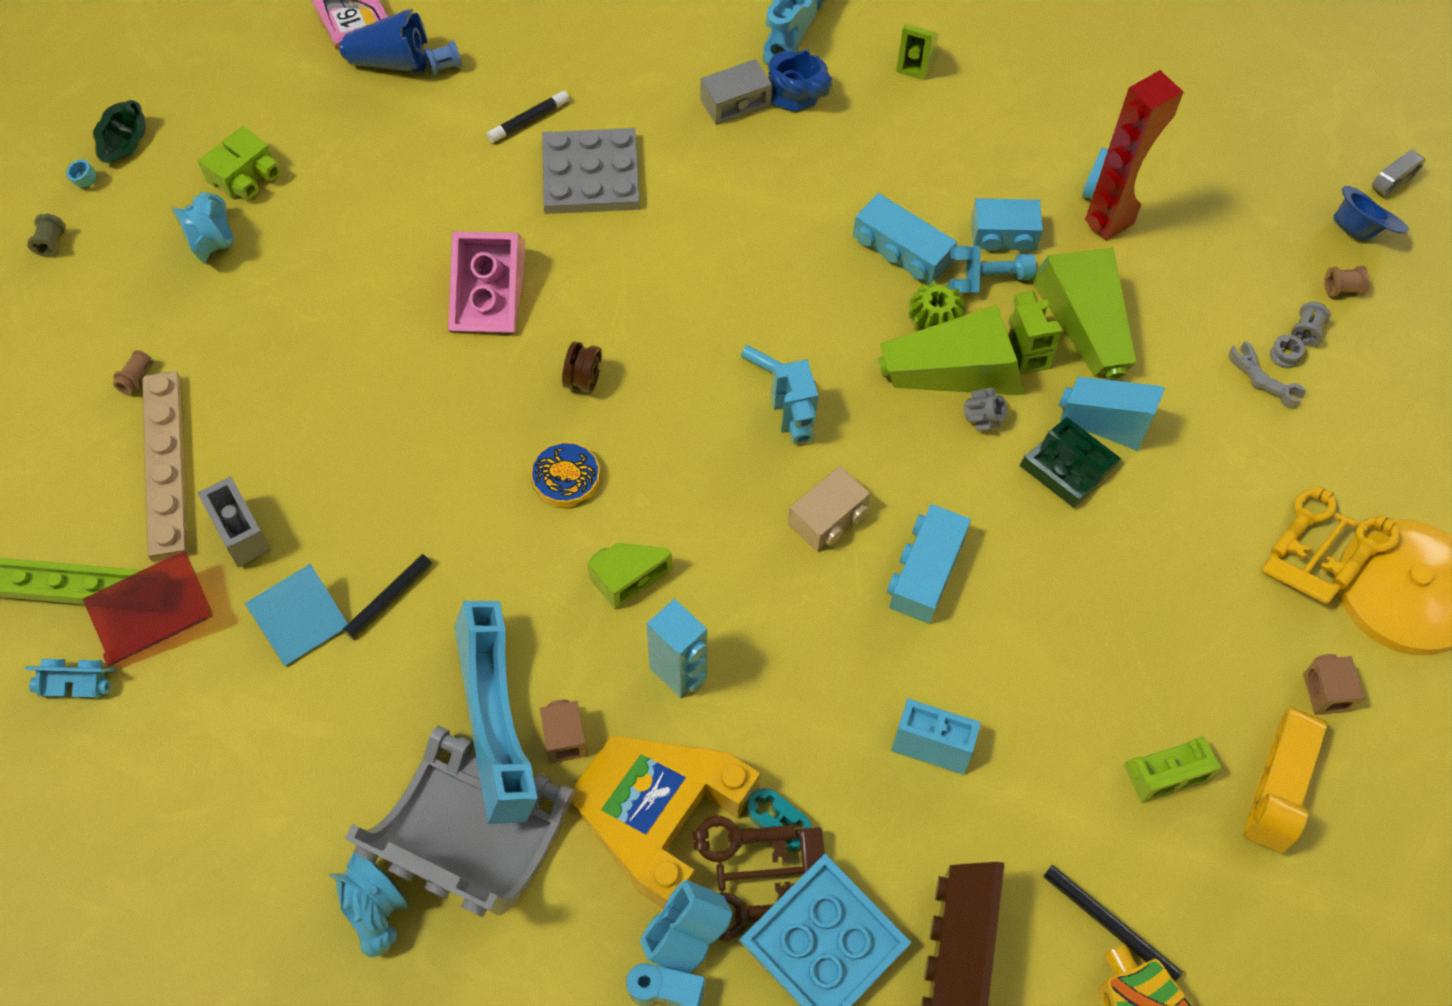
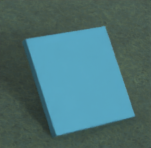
M311 564L245 602L248 610L284 666L336 635L348 624Z

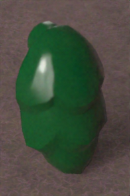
M128 100L108 107L103 112L101 120L96 124L93 130L95 152L97 158L102 163L110 164L118 161L120 158L132 155L137 148L139 140L144 136L145 117L137 101Z

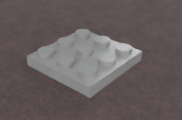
M635 128L542 132L545 214L640 210Z

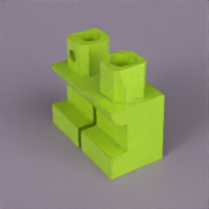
M241 126L223 140V146L218 144L198 160L206 182L213 187L220 186L232 200L237 196L250 200L257 194L259 189L256 183L258 179L263 177L267 181H273L281 174L278 163L272 158L268 145L245 126Z
M1035 291L1017 293L1013 301L1015 310L1010 315L1008 321L1010 325L1008 336L1018 362L1020 374L1050 369L1062 330L1058 321L1047 322L1045 318L1049 304L1048 300L1038 301Z

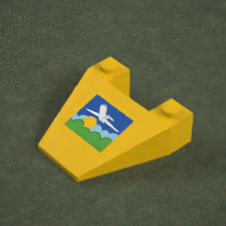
M611 735L572 789L575 790V795L571 804L637 891L664 910L667 900L680 883L684 880L695 883L694 869L666 850L697 805L705 797L738 819L748 805V799L751 794L759 789L760 772L728 752Z

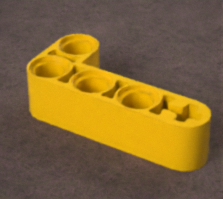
M1291 706L1285 710L1277 728L1243 833L1244 838L1281 854L1299 839L1309 813L1308 809L1302 807L1326 732V721Z

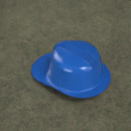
M1344 186L1342 188V194L1345 199L1333 218L1348 235L1356 239L1365 240L1373 238L1385 229L1400 234H1406L1409 231L1408 226L1401 219L1376 204L1359 189L1352 186Z

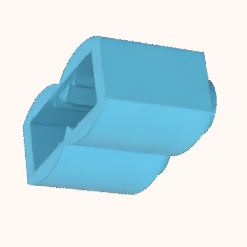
M684 880L672 892L665 904L664 910L653 918L642 935L640 944L647 960L666 968L691 973L704 961L709 944L717 940L728 929L733 912L724 895L689 880Z

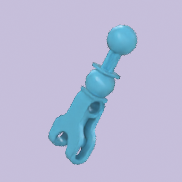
M774 0L766 15V26L772 28L763 49V61L769 65V61L774 55L772 53L778 46L783 47L785 51L797 53L807 28L814 20L817 10L821 8L822 2L825 0Z

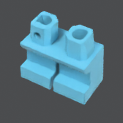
M808 360L774 366L771 402L774 410L783 408L781 433L789 431L793 444L812 441L814 437L812 426L816 423L819 395Z

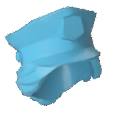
M201 192L198 196L194 197L192 205H188L184 209L173 207L172 210L182 228L191 251L205 264L211 253L219 249H228L232 245L234 237L227 221L224 199L217 194Z
M352 853L347 864L348 869L344 873L329 874V876L336 881L341 911L357 931L362 952L369 957H376L386 952L396 941L397 932L393 926L389 925L387 918L395 909H409V904L402 892L376 864Z

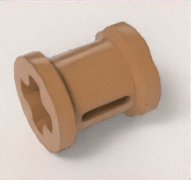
M1356 266L1353 270H1340L1338 267H1330L1325 275V290L1329 296H1338L1340 293L1347 292L1364 295L1369 287V274L1365 266Z

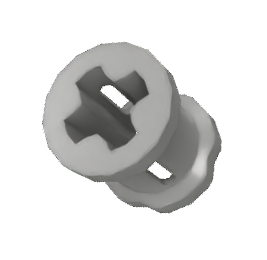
M1309 302L1302 305L1299 311L1300 321L1294 325L1291 335L1301 339L1304 346H1316L1322 340L1323 332L1321 330L1323 325L1329 321L1331 311L1324 304ZM1316 312L1315 317H1311L1312 313ZM1307 331H1311L1310 335L1306 336Z

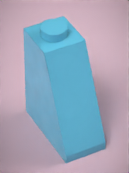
M1078 377L1073 389L1066 387L1059 406L1063 407L1064 411L1060 421L1068 417L1087 432L1138 451L1156 413L1165 388L1158 385Z

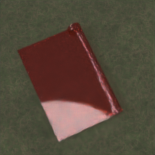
M185 550L83 598L105 651L103 658L108 666H112L213 617L210 605Z

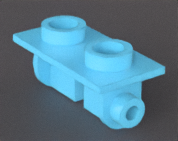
M41 659L40 666H26L25 670H36V677L31 678L29 689L31 692H35L37 696H67L68 682H73L72 697L101 698L103 694L108 695L110 692V681L105 679V672H116V668L102 667L103 660H78V667L65 666V659Z

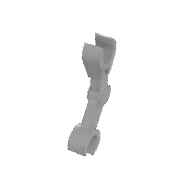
M1243 342L1240 350L1244 355L1239 354L1236 348L1232 346L1228 354L1229 360L1243 372L1247 373L1252 380L1251 384L1254 388L1266 390L1280 397L1282 404L1287 408L1296 409L1301 400L1292 397L1290 394L1302 399L1306 392L1302 385L1297 383L1285 385L1270 378L1258 366L1255 351L1250 343Z

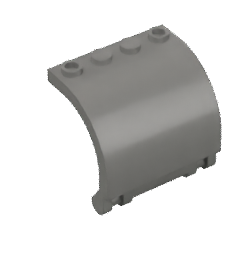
M438 725L429 737L423 760L413 779L391 812L379 824L368 830L352 824L345 840L356 845L353 851L354 854L374 864L379 856L392 862L388 871L410 882L414 874L428 880L424 889L447 899L450 892L464 898L461 907L481 917H484L487 910L496 915H502L518 901L541 867L564 822L563 818L574 798L575 790L566 785L558 787L551 783V778L538 774L534 780L538 799L526 822L487 824L476 756L470 754L473 748V741L464 737L457 739L450 735L448 729ZM443 749L451 753L448 765L438 760ZM544 797L554 802L551 813L539 809Z

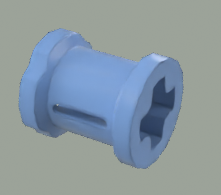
M450 41L448 46L438 49H424L425 58L432 76L438 75L440 70L454 66L456 68L462 67L461 58L454 41Z

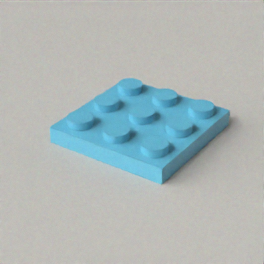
M826 854L738 940L799 1006H852L912 943Z

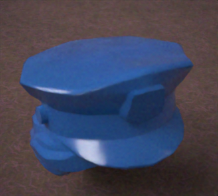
M809 49L798 53L781 51L774 54L769 61L768 79L772 84V104L794 112L815 106L818 98L827 96L832 87V77L827 72L826 64L820 60L819 56L810 54Z

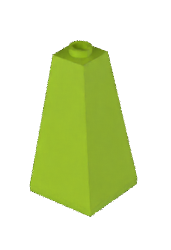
M1106 248L1048 255L1032 280L1034 287L1043 300H1048V308L1094 376L1106 375L1107 379L1125 376L1126 372L1136 364V358L1114 249Z
M998 305L880 343L883 357L877 358L883 377L890 376L894 388L972 392L980 389L995 388V394H1024L1018 362Z

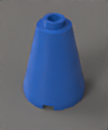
M406 9L346 33L343 36V40L340 41L341 56L351 65L410 72L424 71L427 68L425 54H423L422 44H428L420 15L412 13L413 9Z

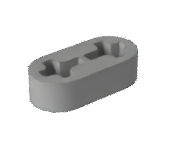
M1414 149L1408 151L1387 166L1376 177L1372 187L1383 196L1389 195L1410 180L1422 168L1426 159Z

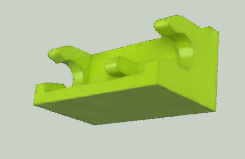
M1203 736L1142 758H1133L1124 764L1141 803L1211 781L1221 769L1219 761H1216L1209 744Z

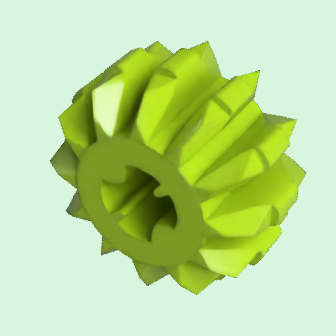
M935 280L932 281L930 287L921 284L918 291L913 292V295H911L908 315L909 319L914 320V328L925 329L964 316L965 299L959 297V289L949 290L948 281L943 286H938Z

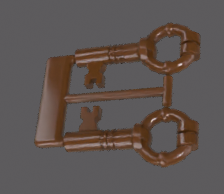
M718 815L707 818L699 825L697 831L693 832V840H696L694 842V850H698L705 859L720 863L717 865L718 890L721 891L719 894L724 895L727 903L735 907L736 924L721 934L718 940L728 941L737 937L749 922H757L774 905L747 906L737 896L723 892L726 890L725 881L804 875L825 854L823 832L820 827L800 828L795 831L793 824L741 829L731 819ZM713 826H722L729 831L728 841L730 845L724 851L713 852L709 850L710 842L706 841V839H709L708 829ZM796 835L800 838L802 867L724 873V865L721 863L732 858L742 845L759 844L760 842L771 843L774 849L772 862H778V857H782V862H787L788 853L784 850L786 841H795ZM784 882L785 887H781L780 883H774L775 892L778 893L776 902L791 888L790 882Z

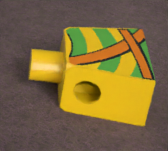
M1127 945L1115 948L1104 955L1114 977L1107 979L1098 987L1103 1006H1192L1159 960L1153 959L1137 966Z

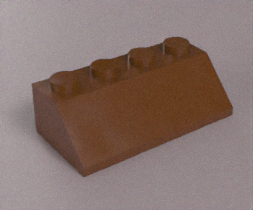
M996 861L950 865L945 877H938L935 900L941 901L940 916L933 915L930 928V940L936 941L934 956L928 955L924 973V980L931 981L929 997L922 996L920 1006H988L1005 863Z

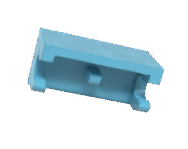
M907 698L891 751L964 775L974 750L981 722Z

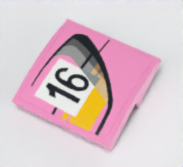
M311 0L335 49L339 48L340 41L343 40V36L346 33L387 17L379 0Z

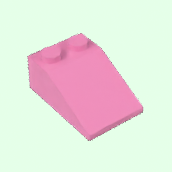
M452 231L448 331L515 333L525 261V240L518 233Z

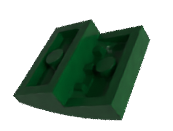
M1066 417L1047 433L1043 442L1024 456L1019 466L1075 508L1113 470L1121 458Z

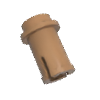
M135 350L123 369L115 372L113 386L118 391L127 395L138 391L142 376L146 374L154 361L151 360L148 354Z

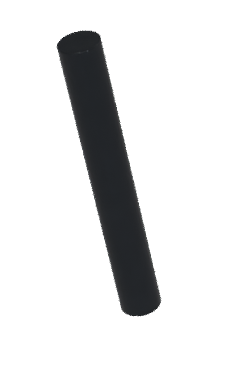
M421 554L343 628L346 635L354 639L432 565V562L424 554Z

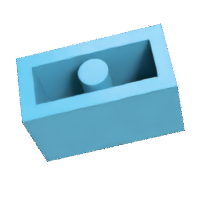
M976 198L971 216L973 245L980 246L981 249L989 251L1037 250L1043 232L1040 200Z

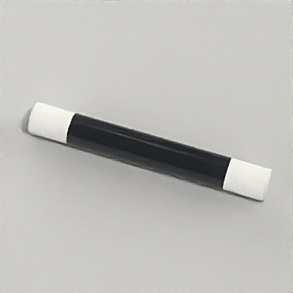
M563 90L486 132L488 140L493 144L570 101L568 94Z

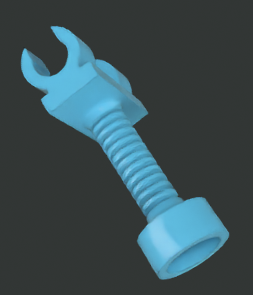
M950 246V259L967 260L966 279H950V290L959 289V293L980 292V275L1015 274L1018 280H1033L1036 275L1037 264L1033 254H1018L1015 261L980 262V246Z

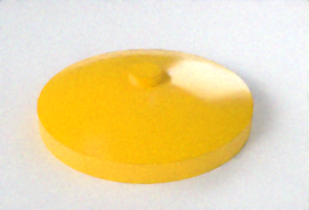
M1393 519L1397 521L1396 526L1400 532L1398 544L1386 552H1379L1369 557L1346 589H1339L1338 594L1350 618L1365 634L1390 649L1413 655H1434L1447 652L1452 649V536L1441 529L1423 522ZM1371 526L1365 532V537L1373 539L1377 544H1381L1387 541L1390 534L1384 532L1383 529L1380 530ZM1356 537L1347 545L1339 562L1346 564L1358 548Z

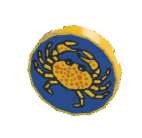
M559 442L547 446L537 454L532 462L530 472L531 482L538 497L547 504L562 508L577 506V503L583 500L587 501L593 497L599 487L601 475L596 456L587 447L576 442Z

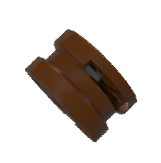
M573 341L571 343L563 366L562 384L564 388L573 390L574 387H579L582 392L590 394L593 392L600 370H598L599 362H602V349L600 347L591 345L587 348L580 342Z

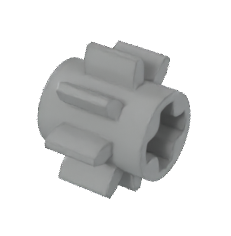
M995 388L972 391V398L967 399L964 405L966 420L971 424L976 423V431L999 428V421H1003L1007 415L1005 399L1001 395H995Z

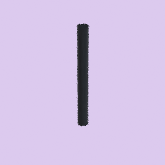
M1053 864L1047 870L1043 877L1123 944L1127 945L1145 962L1153 959L1159 960L1175 982L1179 979L1183 971Z

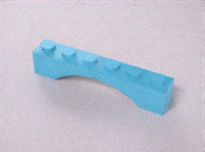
M463 601L454 629L487 824L526 822L538 798L532 766L519 744L510 710L506 676V630L500 601Z

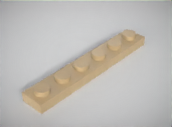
M177 371L142 376L148 557L152 562L189 556L181 378Z

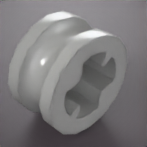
M1290 334L1278 337L1270 351L1271 360L1282 368L1295 367L1305 352L1304 343L1298 337ZM1285 348L1291 350L1290 355L1283 352Z

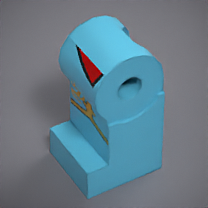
M641 963L630 970L626 985L631 999L640 1006H652L655 1004L663 1006H701L706 982L705 977Z

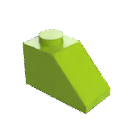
M904 24L896 72L925 80L935 56L939 33Z
M615 543L608 549H600L587 563L589 579L614 609H617L673 569L672 553L668 548Z

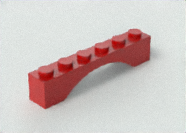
M1161 70L1128 88L1085 221L1105 241L1135 223L1142 205L1135 196V181L1138 171L1153 143L1175 116L1184 93Z

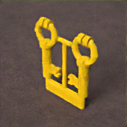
M1321 486L1307 489L1296 496L1294 501L1296 519L1271 549L1272 556L1262 567V572L1327 604L1333 599L1339 589H1346L1371 555L1386 552L1398 544L1400 532L1396 526L1397 521L1388 519V517L1380 514L1378 517L1368 518L1358 524L1357 521L1345 515L1335 514L1337 503L1334 498V492L1326 490ZM1312 497L1328 506L1323 513L1314 514L1310 509L1303 508V503L1306 502V499ZM1333 515L1335 519L1340 521L1303 570L1282 560L1287 552L1297 554V557L1305 560L1307 554L1311 553L1312 547L1306 544L1301 545L1297 541L1308 526L1324 522L1333 517ZM1347 524L1352 527L1357 526L1355 537L1358 542V548L1346 564L1336 562V559L1327 556L1326 563L1323 562L1321 564L1322 570L1326 572L1331 571L1336 576L1333 579L1334 584H1330L1310 574L1309 572ZM1374 526L1389 533L1390 537L1386 542L1377 544L1373 539L1365 537V532L1369 527Z

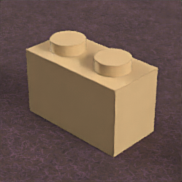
M839 466L789 508L788 525L818 552L826 544L828 546L834 545L843 535L844 529L851 523L856 525L865 518L869 511L870 492Z

